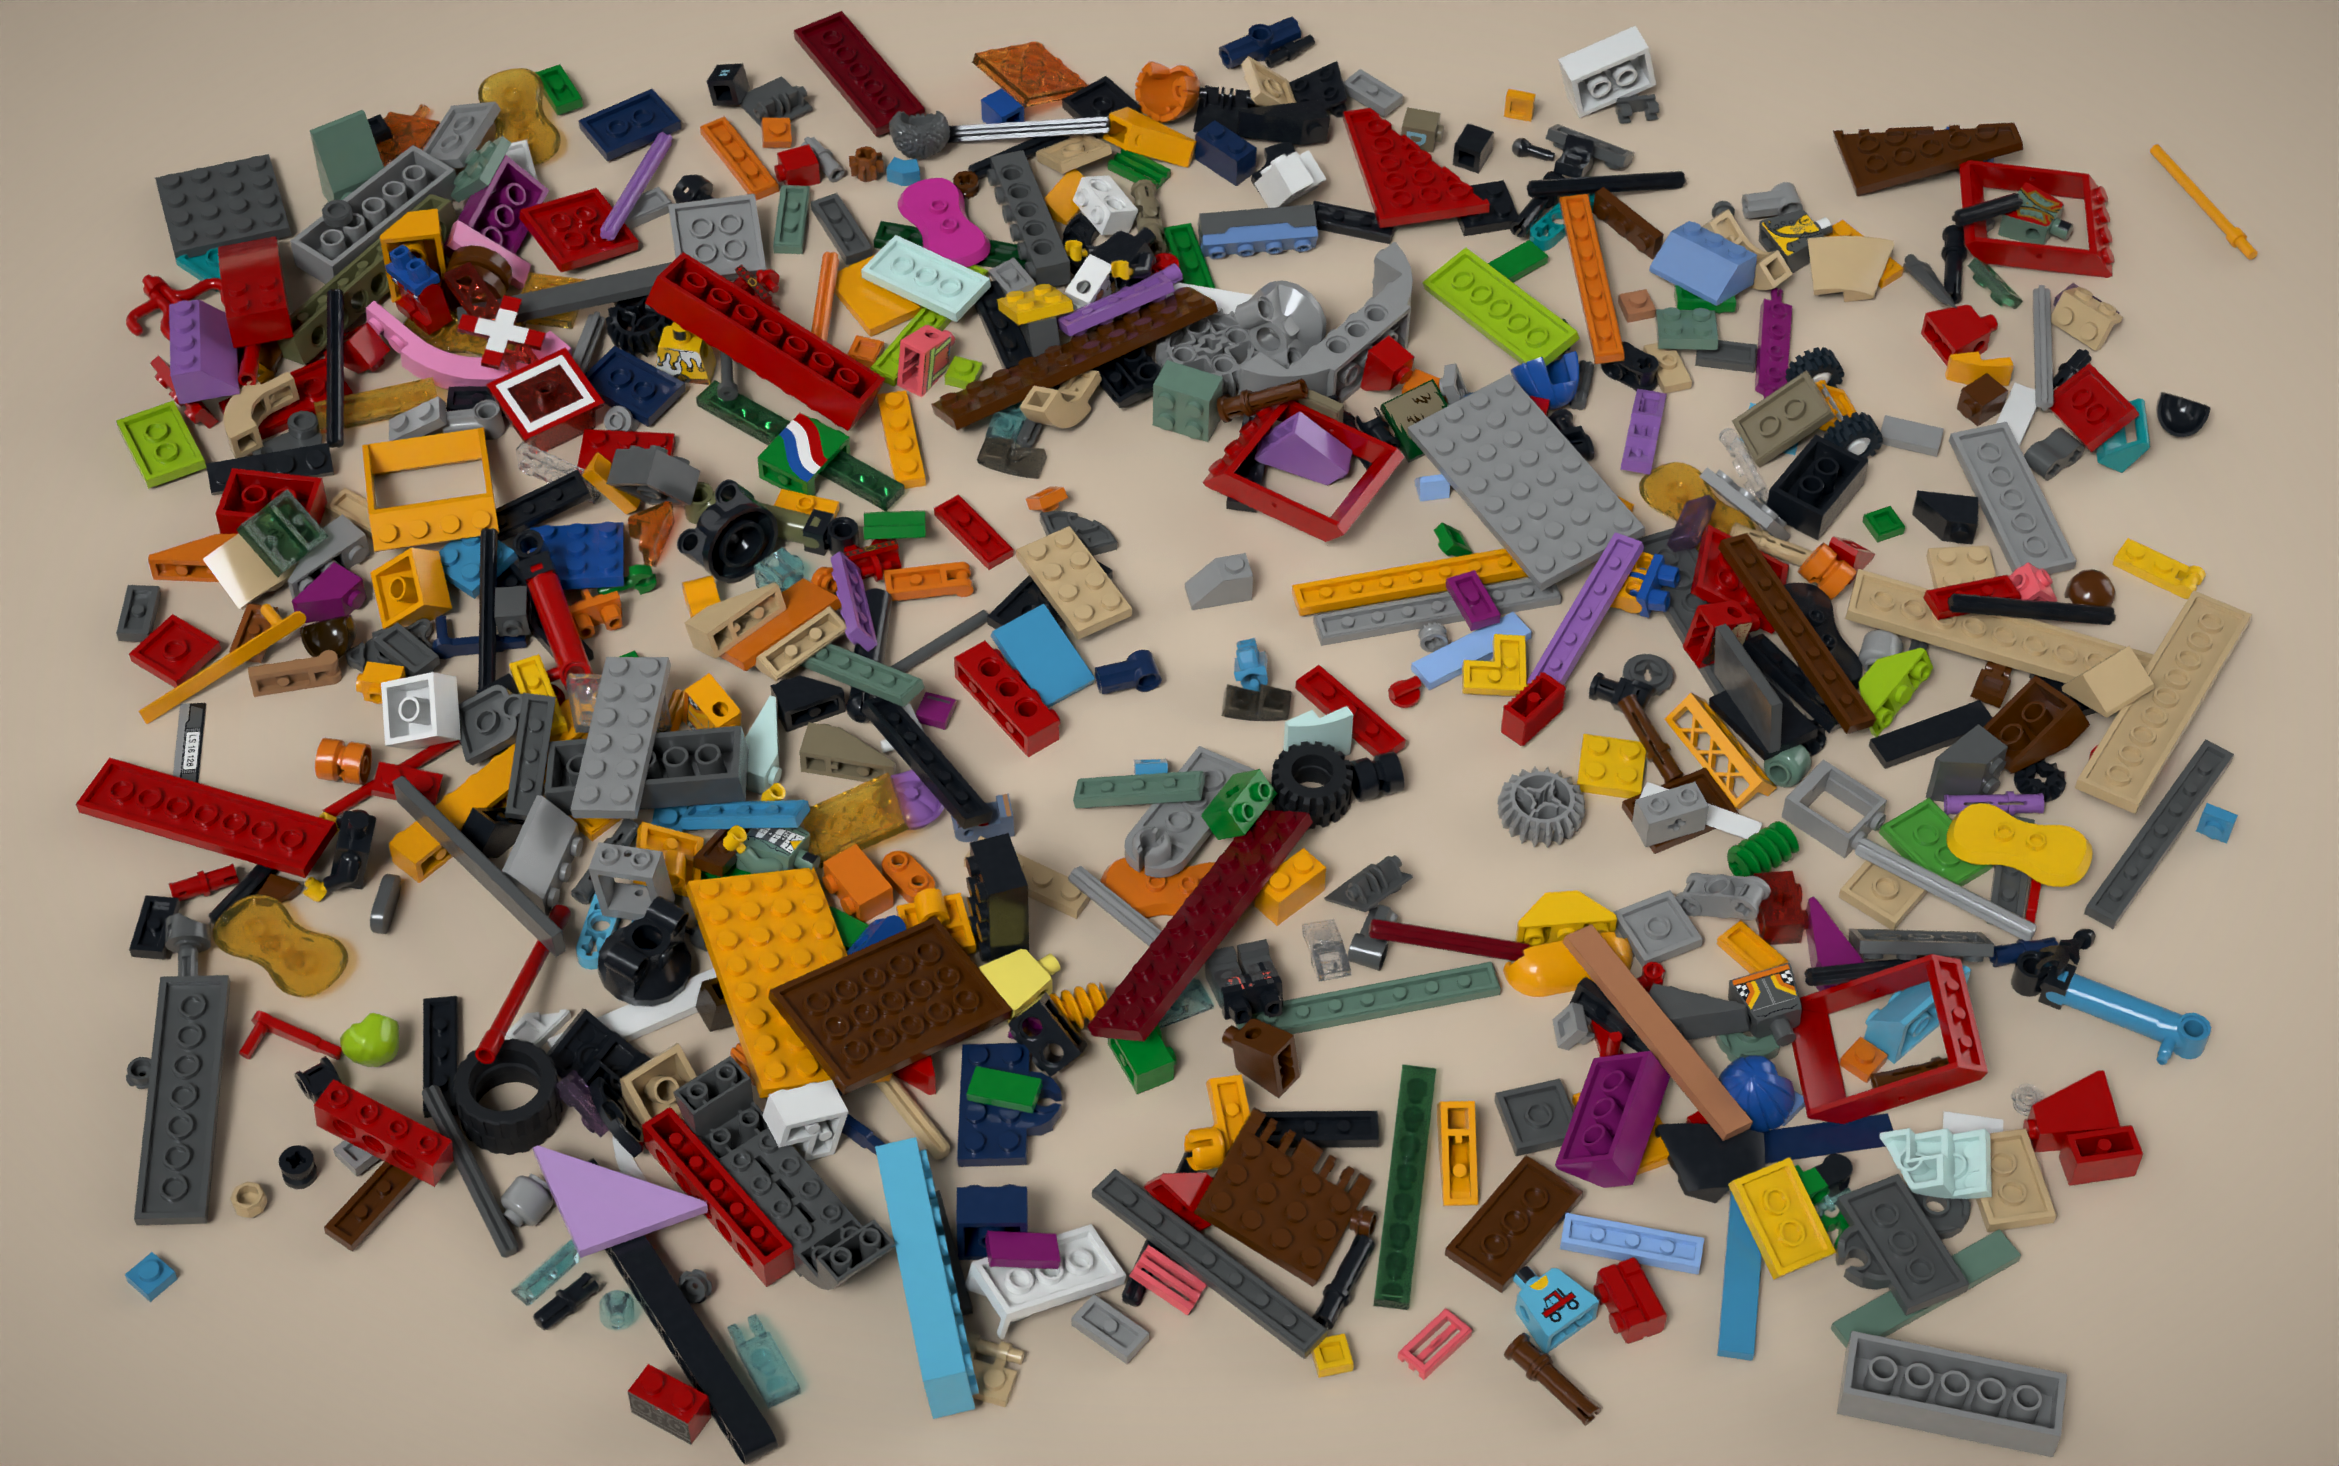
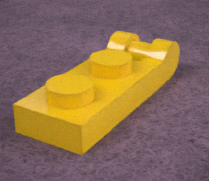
M2127 538L2114 557L2112 564L2184 599H2188L2193 590H2197L2196 585H2200L2206 577V573L2201 567L2196 565L2189 567Z

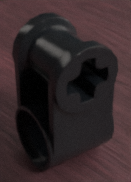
M1622 342L1624 361L1601 364V369L1606 376L1633 388L1636 392L1637 389L1653 391L1657 387V378L1655 376V372L1658 370L1657 358L1635 348L1628 342Z

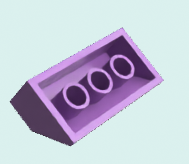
M199 299L192 301L184 300L170 304V376L179 404L240 394L238 348L233 347L226 313Z

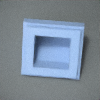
M1442 474L1418 477L1414 480L1420 502L1450 498V483Z

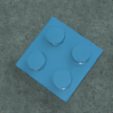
M481 537L450 541L439 551L445 579L473 599L480 594ZM499 540L497 543V577L518 559L514 550Z

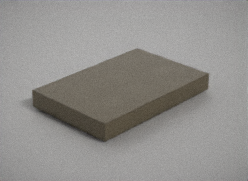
M1806 370L1732 420L1753 460L1759 467H1762L1833 419L1835 415L1811 374Z

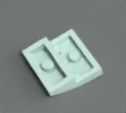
M1345 706L1319 718L1312 709L1286 721L1283 750L1288 752V747L1293 744L1298 747L1301 746V742L1308 741L1309 744H1315L1316 741L1322 742V746L1325 747L1328 744L1335 747V752L1341 751L1345 756L1350 755L1353 713Z

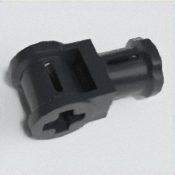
M1567 409L1553 412L1548 417L1586 461L1593 460L1594 447L1588 434H1585L1582 426H1574L1572 413Z
M1598 672L1591 682L1589 699L1596 700L1599 698L1608 701L1614 710L1622 712L1617 703L1626 696L1635 694L1637 701L1645 712L1651 696H1655L1657 690L1642 681L1628 680L1621 677L1620 681L1617 682L1605 678L1603 673Z
M326 1056L321 1058L320 1063L304 1072L299 1070L294 1073L302 1092L314 1104L333 1079L342 1083L334 1066Z

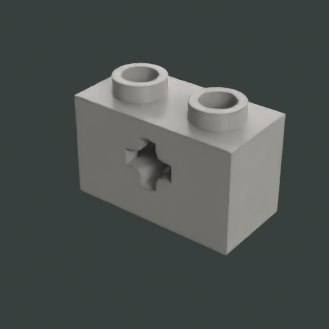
M1696 782L1636 799L1632 824L1644 846L1649 847L1704 830L1709 806Z

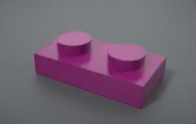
M1475 570L1446 578V588L1471 631L1500 623L1501 614Z

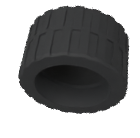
M511 1038L510 1040H504L493 1063H481L477 1060L475 1051H471L467 1058L458 1066V1071L453 1080V1091L459 1119L467 1138L473 1141L477 1147L482 1150H488L490 1153L513 1155L514 1153L530 1151L531 1148L541 1145L555 1132L556 1126L561 1121L563 1103L554 1062L541 1047H537L534 1043ZM505 1083H524L538 1090L528 1103L513 1110L496 1111L479 1104L481 1098L489 1090Z

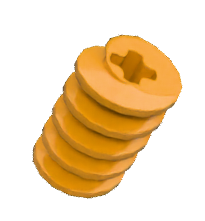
M1099 982V989L1094 983H1088L1086 992L1081 986H1077L1074 988L1073 995L1069 990H1063L1060 999L1055 993L1049 994L1050 998L1071 1024L1076 1022L1080 1030L1084 1029V1019L1088 1018L1091 1022L1098 1010L1108 1000L1101 982Z

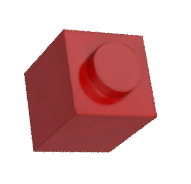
M810 144L777 153L778 165L774 166L778 182L783 181L784 185L793 186L820 184L819 162Z

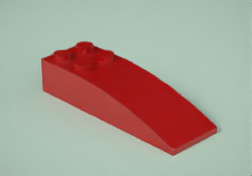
M277 236L218 247L226 319L233 347L238 348L294 337Z

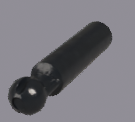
M873 588L866 590L865 593L878 645L868 652L860 644L855 645L854 653L884 664L892 596L885 590ZM851 686L850 697L846 704L849 717L858 723L870 721L862 712L863 701L877 698V696Z

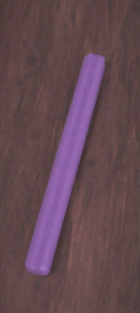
M661 132L657 135L600 228V237L602 239H607L608 241L615 239L671 147L673 138L670 134L666 135L664 132Z

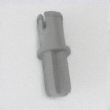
M806 137L801 146L810 144L822 172L829 178L830 182L839 181L844 176L845 171L834 160L832 152L829 149H824L815 137Z

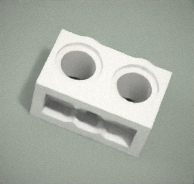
M1109 175L1082 177L1073 198L1074 203L1101 235H1112L1118 231L1129 233L1139 211Z

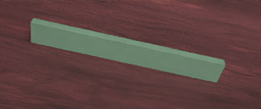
M1492 962L1285 1000L1283 1001L1282 1014L1280 1016L1269 1018L1264 1012L1252 1014V1019L1255 1018L1291 1034H1297L1500 995L1501 988ZM1235 1023L1236 1028H1238V1029H1241V1028L1246 1024V1023H1242V1024H1236V1023Z

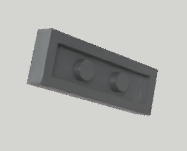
M1559 124L1548 129L1546 139L1554 142L1553 145L1559 149H1564L1566 137L1568 134L1594 141V159L1597 158L1605 161L1604 164L1610 168L1620 169L1632 162L1634 152Z
M837 193L811 201L812 212L846 265L873 256L872 246Z

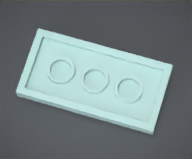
M897 235L861 269L863 279L955 322H958L991 287L990 278Z

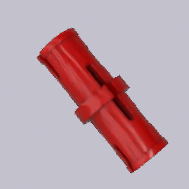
M230 864L204 873L202 870L197 872V876L168 884L172 897L178 898L180 902L204 894V897L210 896V892L234 884L237 885L239 880L234 865Z

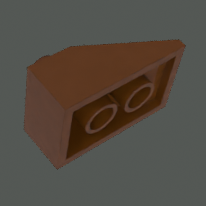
M2035 675L1983 728L2008 746L2004 759L2006 761L2004 770L2013 774L2069 747L2090 726V723L2077 703Z

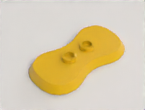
M1985 803L1972 804L1961 810L1953 818L1948 828L1946 839L1951 853L1962 861L1977 865L2012 867L2025 873L2035 881L2052 887L2070 886L2080 881L2090 867L2093 854L2092 846L2088 839L2072 827L2065 825H2037L2024 822L1994 805Z

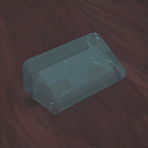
M572 1239L557 1248L511 1289L512 1294L525 1305H531L579 1262V1258Z

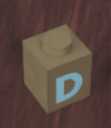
M1407 107L1401 136L1405 134L1418 144L1421 150L1433 153L1436 142H1441L1443 137L1444 125H1440L1441 113Z

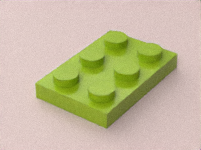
M174 400L116 420L118 429L148 489L206 468L205 460Z

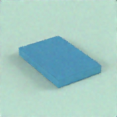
M1045 604L1036 607L991 633V638L1011 667L1021 674L1023 682L1030 689L1033 688L1038 692L1047 708L1088 687L1096 679Z

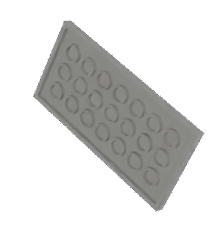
M1510 374L1408 427V435L1540 591L1598 561L1615 532L1636 540L1645 535V527Z

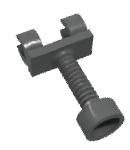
M1637 93L1630 97L1617 98L1615 111L1620 124L1631 123L1629 116H1632L1634 112L1643 111L1647 121L1658 120L1656 113H1659V105L1655 94L1638 96Z

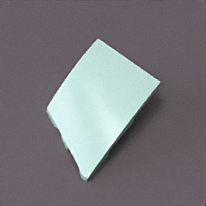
M1910 1128L1880 1133V1139L1885 1144L1894 1163L1901 1171L1904 1180L1913 1193L1950 1199L1992 1197L1990 1134L1986 1129L1952 1134L1946 1128L1915 1134Z

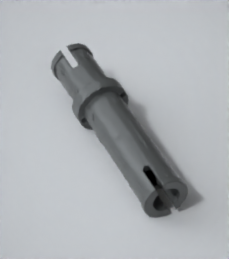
M623 819L613 836L607 838L603 843L629 847L637 836L639 825L631 819ZM589 869L571 891V895L576 901L586 905L589 904L590 899L595 894Z

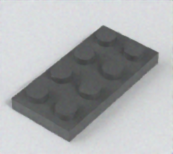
M1849 929V942L1859 954H1863V958L1883 959V954H1894L1897 959L1915 960L1917 955L1934 954L1945 957L1963 956L1964 961L1982 962L1983 957L1994 956V943L1982 932Z

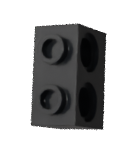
M1046 992L1017 1013L1008 1023L1011 1027L1010 1032L1013 1038L1020 1045L1027 1047L1032 1054L1031 1057L1036 1067L1042 1072L1046 1071L1050 1077L1081 1055L1088 1046ZM1028 1017L1039 1019L1042 1029L1032 1028L1028 1023ZM1049 1044L1059 1045L1063 1050V1055H1054L1049 1049Z

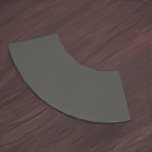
M1067 511L1040 513V522L1046 536L1070 526L1092 556L1117 550V541L1112 533L1096 520L1092 522L1077 516V513Z

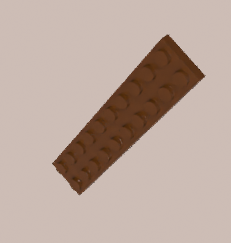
M1191 287L1179 288L1174 291V295L1162 301L1149 302L1147 307L1134 313L1123 314V318L1114 322L1098 325L1097 329L1092 332L1073 336L1070 342L1051 346L1045 350V353L1039 356L1024 358L1019 361L1017 366L1010 369H1000L994 372L992 377L983 381H973L965 389L957 393L944 394L940 397L939 401L931 404L934 414L954 429L959 430L1023 401L1034 385L1045 388L1054 387L1218 312L1216 302Z

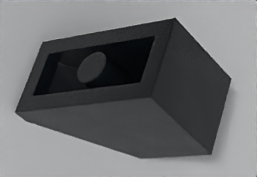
M1917 490L1912 515L1941 541L1973 544L1978 526V497Z
M801 675L770 685L771 696L776 697L778 717L786 732L806 726L808 722L815 723L845 712V699L842 687Z
M506 807L472 808L461 830L487 858H499L512 847L525 820L505 818Z

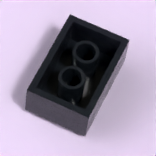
M1815 434L1770 488L1766 506L1774 511L1787 525L1819 540L1863 486L1868 460Z

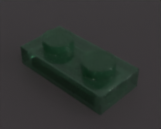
M1976 257L1968 264V267L1975 273L1972 278L1981 287H1988L1992 291L1990 297L1998 305L2003 307L2006 304L2016 309L2023 302L2017 293L1989 264Z

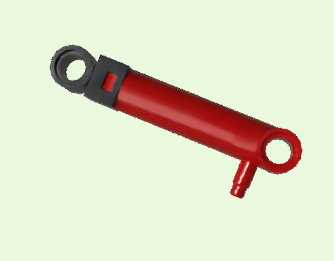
M524 530L514 538L513 550L519 559L520 570L531 593L557 667L547 670L546 673L550 683L560 679L571 698L580 691L591 698L597 691L598 682L593 674L563 592L556 566L540 533L535 530ZM536 548L535 551L527 553L529 550ZM584 677L580 682L573 683L575 679Z

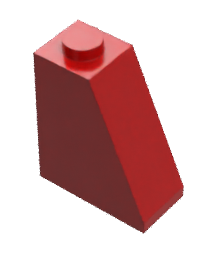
M2104 1070L2096 1071L2033 1104L2028 1119H2025L2023 1123V1129L2026 1128L2034 1152L2061 1150L2065 1137L2068 1134L2121 1127Z

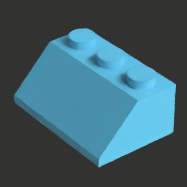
M1962 965L1967 983L1971 969ZM1929 981L1906 988L1904 991L1895 992L1889 999L1888 1004L1882 1010L1879 1008L1875 1009L1865 1022L1867 1029L1864 1039L1888 1055L1887 1059L1894 1064L1940 1025Z

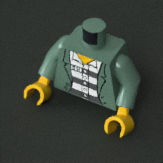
M774 783L770 789L768 788L762 793L761 801H781L786 794L784 787L780 783ZM734 825L723 839L725 849L737 851L736 868L751 874L801 868L812 870L813 867L816 871L821 859L820 856L809 852L811 836L800 825L797 828H752L747 834L742 827Z

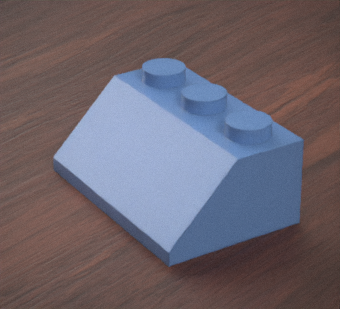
M1688 221L1670 232L1651 263L1649 272L1717 306L1754 284L1757 254L1747 250L1744 246L1737 245L1723 238L1720 234L1701 227L1698 223Z

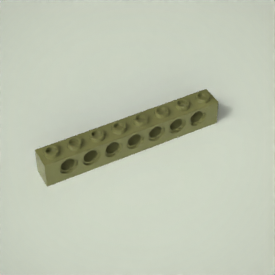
M429 194L411 211L438 209L443 242L445 243L451 232L452 225L458 218L451 200ZM380 238L290 315L294 337L277 340L284 358L306 365L327 346L328 290L341 289L343 291L344 330L353 325L366 312V307L373 301H379L385 294L390 292Z

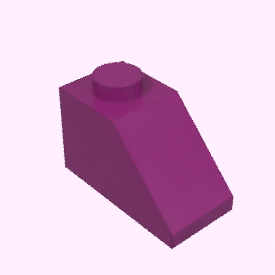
M334 562L292 600L294 612H303L306 616L305 623L349 615L355 609L360 608L367 599L363 579Z

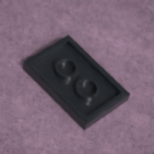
M1769 681L1768 683L1783 703L1780 751L1769 753L1726 690L1710 697L1709 706L1764 761L1778 755L1782 751L1817 737L1818 728Z

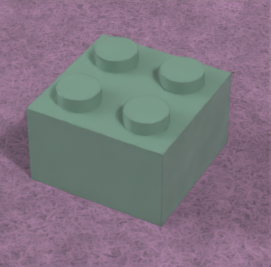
M1167 360L1153 384V426L1186 435L1193 439L1209 442L1221 419L1217 410V399L1222 396L1223 377Z

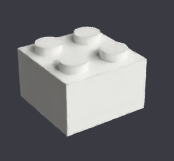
M431 672L381 683L385 746L410 750L461 740L456 676Z

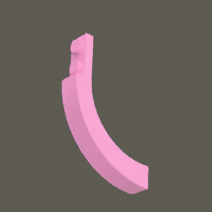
M375 301L366 307L367 322L378 335L381 334L388 340L390 346L396 352L401 353L402 367L420 379L447 390L449 387L487 386L486 384L565 347L572 356V348L554 333L548 331L544 336L541 347L529 345L518 351L505 354L501 359L499 367L481 363L482 357L460 356L445 352L426 343ZM559 364L514 386H536L559 374L564 369Z

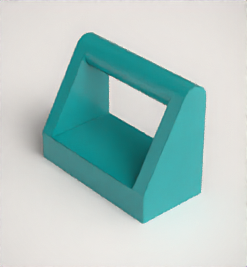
M2141 398L2129 401L2139 413V416L2134 419L2137 440L2127 443L2125 427H2123L2096 448L2098 463L2123 473L2150 448L2145 401Z

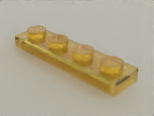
M433 377L344 396V429L391 419L438 397ZM326 400L314 403L321 434L326 433Z

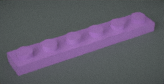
M1617 532L1614 533L1527 680V685L1532 680H1535L1540 672H1545L1562 685H1565L1643 552L1644 545L1641 541Z

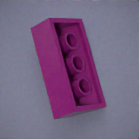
M505 155L489 185L469 197L457 220L516 254L528 232V229L519 219L520 209L543 203L549 189ZM448 236L444 243L446 256L451 258L455 250L447 246Z
M1651 1051L1593 1058L1555 1163V1167L1558 1170L1603 1188L1633 1185L1670 1079V1075Z

